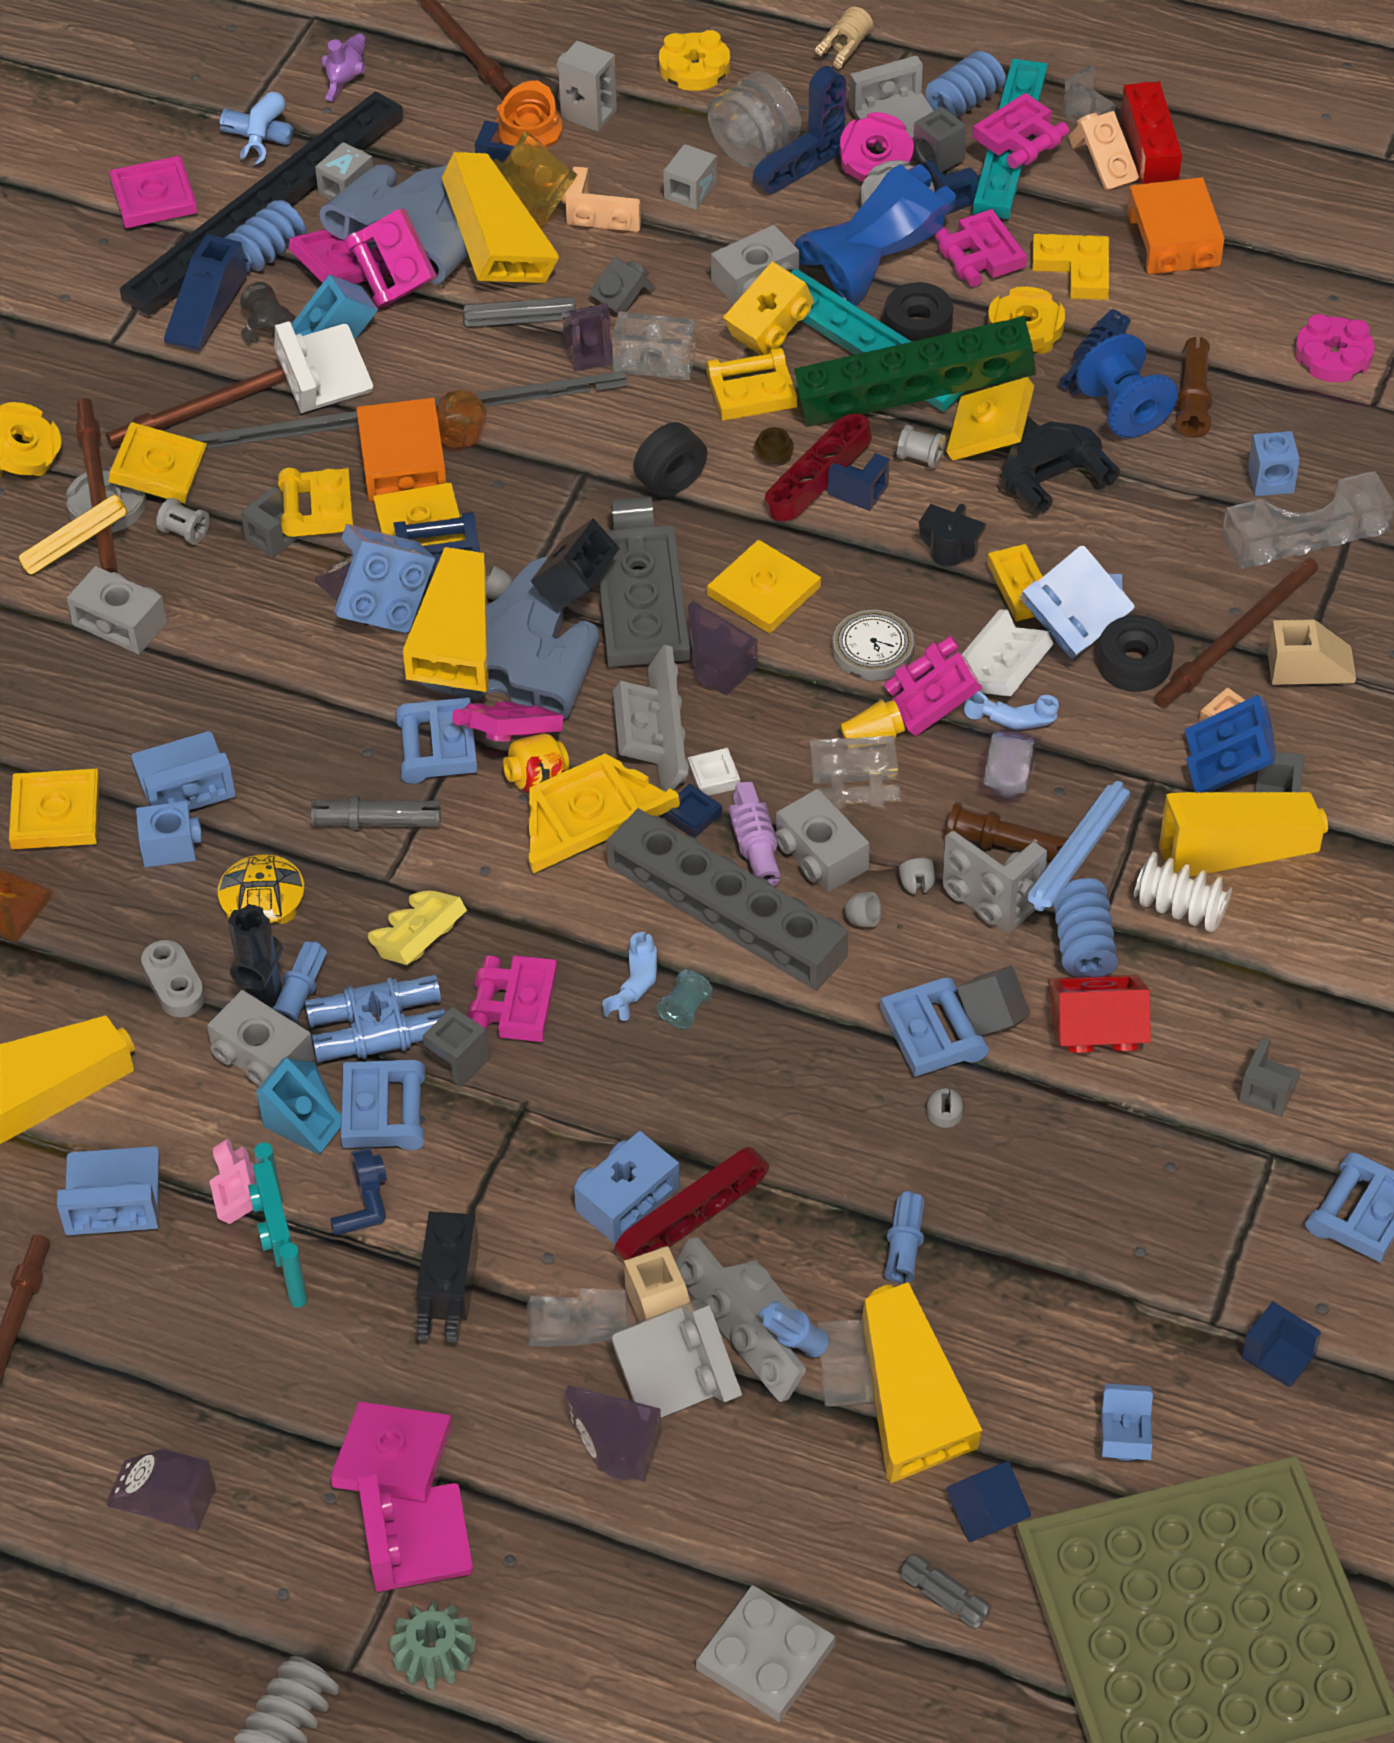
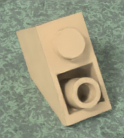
M1273 620L1268 647L1272 685L1355 683L1356 673L1352 649L1348 643L1316 620Z
M668 1246L624 1261L625 1290L639 1322L690 1302L685 1282Z

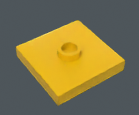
M1029 377L960 397L946 450L953 461L1021 442L1034 390V384Z
M131 422L110 470L108 482L166 499L175 498L185 504L204 458L207 443Z
M452 483L373 496L380 532L393 536V522L405 521L407 525L460 517ZM461 533L414 541H418L424 546L465 540V537Z
M758 539L707 585V596L771 634L821 587V577Z
M98 768L14 773L9 829L11 849L97 844L100 788Z

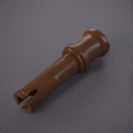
M1196 337L1189 338L1185 343L1184 384L1178 393L1177 400L1180 413L1176 417V429L1182 435L1191 438L1205 435L1211 427V417L1207 413L1212 405V394L1207 389L1208 352L1210 345L1203 337H1200L1199 348H1196Z
M955 802L952 807L945 834L946 836L953 830L966 840L980 843V848L986 850L988 848L992 849L993 845L1022 852L1034 841L1047 850L1046 859L1051 861L1059 852L1058 849L1062 848L1068 838L1001 821V816L997 815V812L990 811L988 814H983L965 809L962 803Z

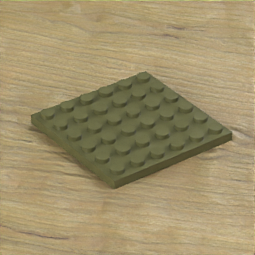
M1297 1455L1017 1523L1016 1534L1088 1743H1351L1394 1732V1695Z

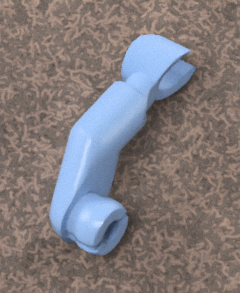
M279 92L267 93L251 108L247 131L249 142L241 149L240 159L245 158L249 148H255L259 152V157L253 166L262 162L266 156V149L261 142L265 139L267 125L285 109L286 101Z
M978 691L966 700L964 711L970 719H981L984 715H987L991 721L1014 731H1021L1052 724L1057 718L1059 702L1051 695H1042L1034 704L1014 708L999 701L997 704L988 701L987 697Z
M637 932L629 940L630 977L620 987L618 995L610 996L603 1000L604 1017H608L609 1013L613 1010H619L620 1020L627 1021L630 1018L629 1004L637 1002L656 981L657 949L654 945L653 937L650 934L646 935V932Z

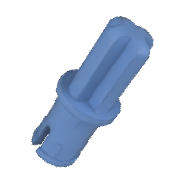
M225 108L220 117V124L225 125L220 126V131L249 137L247 136L250 114ZM272 120L267 125L264 140L288 145L292 140L294 129L288 123Z
M306 941L303 943L291 971L286 972L282 977L284 986L272 1009L294 1023H297L298 1016L308 995L313 994L317 988L315 980L327 956V950L316 941Z
M904 1191L897 1198L893 1227L887 1232L890 1248L884 1274L888 1280L896 1283H903L904 1273L906 1274V1283L914 1281L918 1247L924 1242V1236L920 1230L925 1201L921 1194H915L912 1191Z
M771 1301L767 1308L762 1307L760 1309L759 1316L763 1318V1326L775 1333L781 1344L791 1348L797 1347L805 1355L809 1356L810 1354L812 1358L821 1356L827 1350L829 1335L825 1330L813 1325L808 1315L804 1312L790 1310L778 1301Z

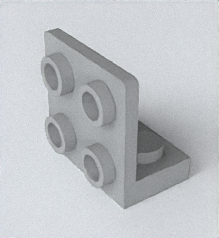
M952 830L945 836L943 887L954 900L962 901L978 912L986 923L996 925L1009 934L1036 910L1034 904L1028 901V893L1045 871L1047 850L1033 841L1021 853H1013L1003 866Z
M698 1299L613 1332L610 1335L639 1419L645 1424L711 1397L727 1402L742 1396L712 1309L705 1302Z

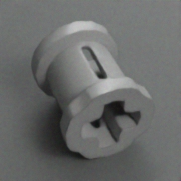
M906 424L898 441L897 458L902 460L906 457L928 462L929 467L936 469L944 452L946 437L940 433L933 436L914 430V426Z
M168 498L159 509L156 525L157 529L161 532L169 533L172 531L185 537L188 543L197 545L208 531L209 514L202 509L197 511L182 506L178 499Z

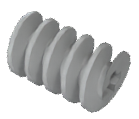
M290 1656L289 1661L283 1662L278 1668L279 1678L272 1679L267 1685L268 1695L261 1696L257 1701V1712L250 1713L246 1718L245 1725L247 1729H242L234 1737L235 1743H308L307 1736L299 1728L303 1726L315 1730L318 1727L319 1722L310 1711L311 1709L324 1713L328 1711L329 1703L321 1696V1693L324 1692L336 1696L340 1691L339 1685L318 1665L299 1656Z

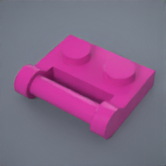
M397 209L363 230L357 231L344 239L349 251H354L374 293L372 300L377 309L392 304L438 278L405 209ZM375 240L396 284L389 289L367 243Z

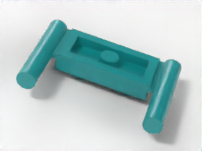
M262 1142L256 1145L254 1149L257 1163L253 1165L256 1183L248 1185L253 1211L263 1210L265 1222L257 1223L263 1251L273 1250L276 1266H282L289 1302L293 1307L299 1308L308 1301L297 1245L291 1243L282 1206L283 1197L273 1147L269 1143Z

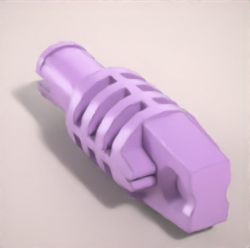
M752 782L736 783V791L733 795L734 805L729 806V813L740 853L749 860L753 875L766 879L774 887L779 883L781 875L774 855L777 839L774 835L766 803L759 802Z

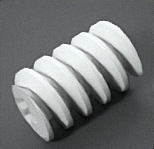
M1153 851L1141 869L1134 890V898L1139 895L1140 904L1143 907H1149L1156 900V910L1159 913H1165L1172 906V916L1177 920L1182 919L1188 912V921L1193 926H1197L1205 918L1206 931L1214 932L1226 912L1232 894V887L1227 892L1222 891L1223 877L1220 876L1210 886L1206 885V871L1204 870L1194 880L1190 879L1189 864H1185L1177 874L1173 872V858H1169L1162 867L1157 866L1158 853Z

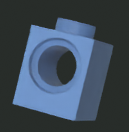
M1292 431L1253 434L1248 471L1255 496L1294 493L1300 459Z
M188 801L136 808L138 838L144 867L196 861L195 843H202L199 817L191 818Z

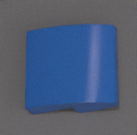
M1259 694L1185 729L1192 755L1186 758L1195 792H1212L1275 763V743L1267 702Z

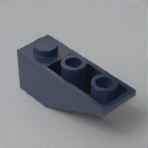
M210 234L205 236L190 260L164 336L165 343L200 351L247 276L242 242Z

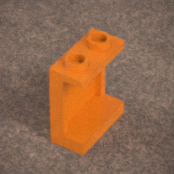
M1203 177L1130 186L1127 216L1130 224H1138L1147 251L1146 270L1148 274L1209 268L1221 265L1224 235Z
M435 398L356 407L369 502L374 501L373 496L446 483Z

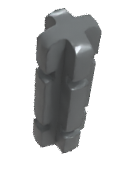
M913 1553L901 1568L902 1579L915 1588L920 1585L923 1587L921 1591L923 1594L952 1614L957 1612L962 1614L960 1619L972 1628H979L990 1613L991 1606L989 1602L977 1594L970 1596L968 1594L970 1589L940 1568L935 1567L931 1569L929 1567L931 1562L921 1555Z

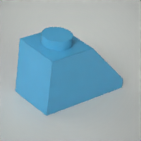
M329 274L291 326L295 335L301 334L304 336L341 324H348L355 340L378 309L361 286Z

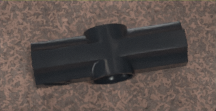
M248 904L242 909L233 910L228 920L235 955L229 973L231 978L241 986V990L273 1008L282 990L278 960L283 952V946L272 935L270 919L265 916L263 907Z

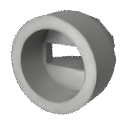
M494 565L486 576L487 598L496 600L512 583L510 575Z
M911 859L902 863L899 867L901 882L905 890L911 894H916L917 888H922L923 893H927L935 883L933 862L929 859Z
M860 892L853 895L845 904L847 920L858 927L877 926L881 918V904L875 892Z
M951 1088L935 1090L927 1102V1117L930 1122L942 1128L957 1125L962 1119L964 1106L960 1094ZM942 1101L949 1102L950 1112H941Z

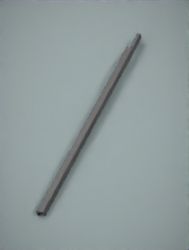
M625 371L440 398L435 399L437 414L589 392L591 391L589 383H595L596 390L628 386ZM357 411L193 435L190 438L207 443L206 449L356 427L359 424Z

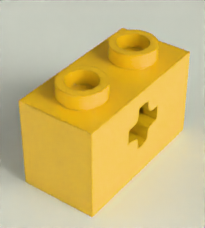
M772 261L724 315L723 319L732 337L759 355L769 354L770 349L779 348L783 344L788 332L798 321L803 320L808 315L811 306L815 302L804 281Z

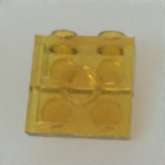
M527 132L523 133L504 162L496 158L493 161L540 229L578 175L536 137Z

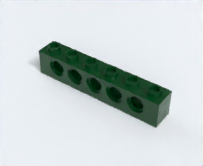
M1025 316L794 368L807 427L839 420L849 414H866L1036 375L1033 347Z

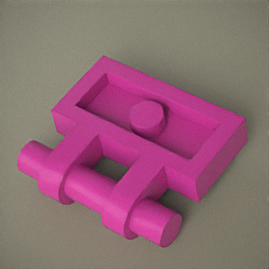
M1024 93L974 125L973 138L998 156L1008 149L1013 151V153L1007 156V163L1011 168L1015 169L1022 164L1028 165L1038 158V154L1043 150H1051L1058 146L1062 138L1069 134V128L1065 122H1059L1055 126L1050 124L1052 111L1027 93ZM1031 134L1037 136L1035 139L1031 141L1026 139Z
M993 209L960 219L958 232L951 234L947 228H943L935 234L940 252L946 259L952 260L955 264L954 271L961 280H966L971 287H976L982 282L983 277L978 272L980 270L986 269L991 277L995 278L1026 267L1027 255ZM971 248L974 253L966 255L963 250Z
M952 635L945 638L939 644L934 641L925 648V654L910 665L904 663L894 670L896 675L884 683L885 688L892 696H895L904 689L902 693L892 700H895L908 731L915 737L983 688L967 659L959 651L948 658L960 649L958 642ZM933 667L935 668V669H933L931 672H929L927 675H925L924 677H922L920 680H918V678H920V677H921L922 675H924L926 672H928L929 670H931Z
M512 701L497 702L491 707L482 703L468 704L465 708L455 709L452 714V720L457 726L466 725L469 729H478L486 732L487 739L510 741L512 735L529 737L547 732L562 731L564 715L538 705L525 706L524 704H517Z
M513 955L511 969H500L501 960L498 957L486 956L482 968L477 970L474 982L477 988L476 998L470 1003L467 1016L486 1030L487 1025H490L492 1022H498L500 1038L543 1042L558 971L557 960ZM499 990H506L504 1002L493 1001L494 993Z

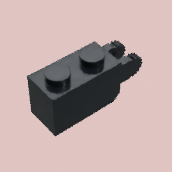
M429 1211L416 1292L419 1306L416 1334L419 1340H429L433 1326L432 1318L437 1317L448 1318L445 1322L446 1340L448 1342H458L462 1319L467 1320L469 1316L479 1247L475 1214Z

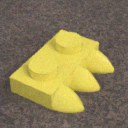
M429 890L409 896V903L413 909H403L390 913L388 919L393 928L386 927L370 931L368 933V940L377 949L381 958L408 965L410 962L419 959L424 954L425 948L436 938L450 931L455 921L467 911L460 897Z

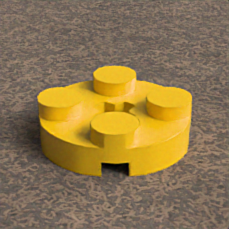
M707 30L702 33H672L664 38V45L660 49L659 72L665 81L668 82V78L678 82V88L688 91L706 90L718 85V78L722 77L724 73L725 78L729 74L730 51L727 45L721 41L720 34L713 30ZM691 60H698L699 62L692 63Z
M1016 287L1010 289L1008 296L999 300L998 295L993 299L989 306L988 324L1022 316L1031 317V321H1026L1033 351L1044 354L1053 349L1054 343L1063 334L1065 309L1061 302L1060 306H1058L1057 303L1052 301L1053 295L1046 290L1035 287Z
M8 402L0 405V471L5 470L18 475L42 476L46 474L51 464L55 461L61 447L60 431L53 421L50 425L47 420L41 417L43 412L38 408L20 402ZM15 434L22 435L23 440L30 443L24 444L14 439Z

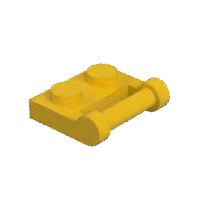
M782 348L770 349L769 354L719 362L718 359L706 361L707 378L722 421L797 408V394L786 366ZM768 369H772L773 371L771 373L754 375L726 381L723 380L724 377L741 375Z
M285 468L278 474V486L283 492L284 514L280 518L283 534L289 537L338 533L344 531L346 524L353 525L349 468L325 469L300 473L294 468ZM310 492L312 515L303 516L300 513L299 493Z

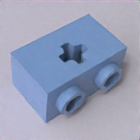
M638 1131L628 1141L623 1140L611 1150L608 1158L595 1169H587L581 1174L574 1186L576 1212L615 1244L628 1228L650 1214L680 1188L679 1162L644 1133Z

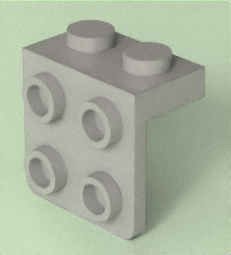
M917 55L850 74L849 108L857 121L867 118L869 113H886L901 120L906 126V131L910 138H914V122L934 111L922 94L923 64ZM876 143L875 149L883 151L882 144Z

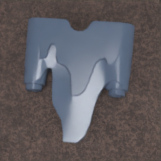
M387 164L375 165L326 203L319 213L324 228L334 236L344 240L347 236L363 230L395 210L405 209L438 277L429 282L432 284H439L444 281L469 256L441 178L447 165L419 171L395 186L397 176L392 167ZM375 240L367 243L370 250L378 248Z
M542 557L529 563L516 576L509 587L496 600L487 605L489 687L487 692L421 682V684L437 692L462 698L470 697L471 700H478L487 693L500 692L505 694L512 702L524 704L525 706L538 705L564 715L563 719H566L572 711L600 640L599 630L591 622L579 621L558 638L563 626L564 608L557 612L531 583L532 578L547 560L546 557Z

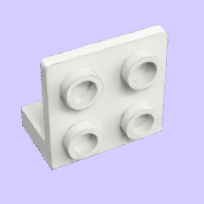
M290 321L275 325L274 348L301 413L373 391L372 381L348 324H341L304 336L301 334L295 335Z

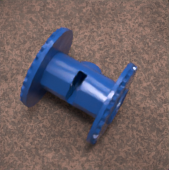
M1119 333L1117 336L1112 335L1110 338H1105L1104 341L1097 343V346L1092 347L1091 351L1085 354L1086 357L1081 360V365L1078 366V372L1076 373L1077 385L1087 396L1102 397L1107 395L1110 408L1108 425L1117 436L1128 439L1130 437H1140L1145 433L1148 434L1152 429L1155 430L1158 425H1161L1169 417L1168 415L1173 412V407L1176 406V400H1178L1177 385L1166 375L1141 376L1139 371L1145 362L1146 347L1137 336L1128 333Z

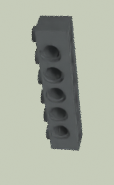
M637 808L606 840L607 863L610 869L815 991L820 989L848 957V931L838 921L818 914L808 908L802 900L796 897H789L774 888L766 879L759 876L755 877L738 867L732 859L726 856H719L704 847L696 838L685 836L673 829L658 816H651Z

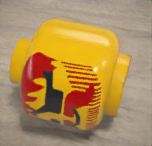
M542 733L512 742L508 749V757L503 759V769L509 782H514L520 790L529 793L530 787L569 769V757L561 741H556L551 735Z

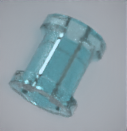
M683 970L677 975L676 986L669 996L661 998L658 1002L657 1011L668 1024L679 1029H687L694 1022V1013L700 1004L707 1002L712 996V986L702 975L691 970Z

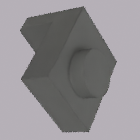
M614 257L589 292V295L622 317L642 288L652 293L655 286L646 278L649 272L632 259L626 264L617 257Z

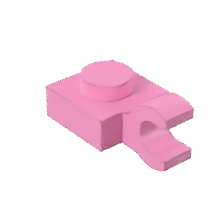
M226 1139L213 1147V1156L220 1174L209 1182L218 1219L231 1224L253 1210L248 1185L256 1183L253 1169L254 1163L250 1162L246 1148L242 1146L233 1151L231 1140Z

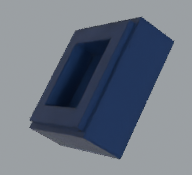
M688 784L678 794L680 806L662 814V818L687 835L696 838L722 814V805L692 784Z

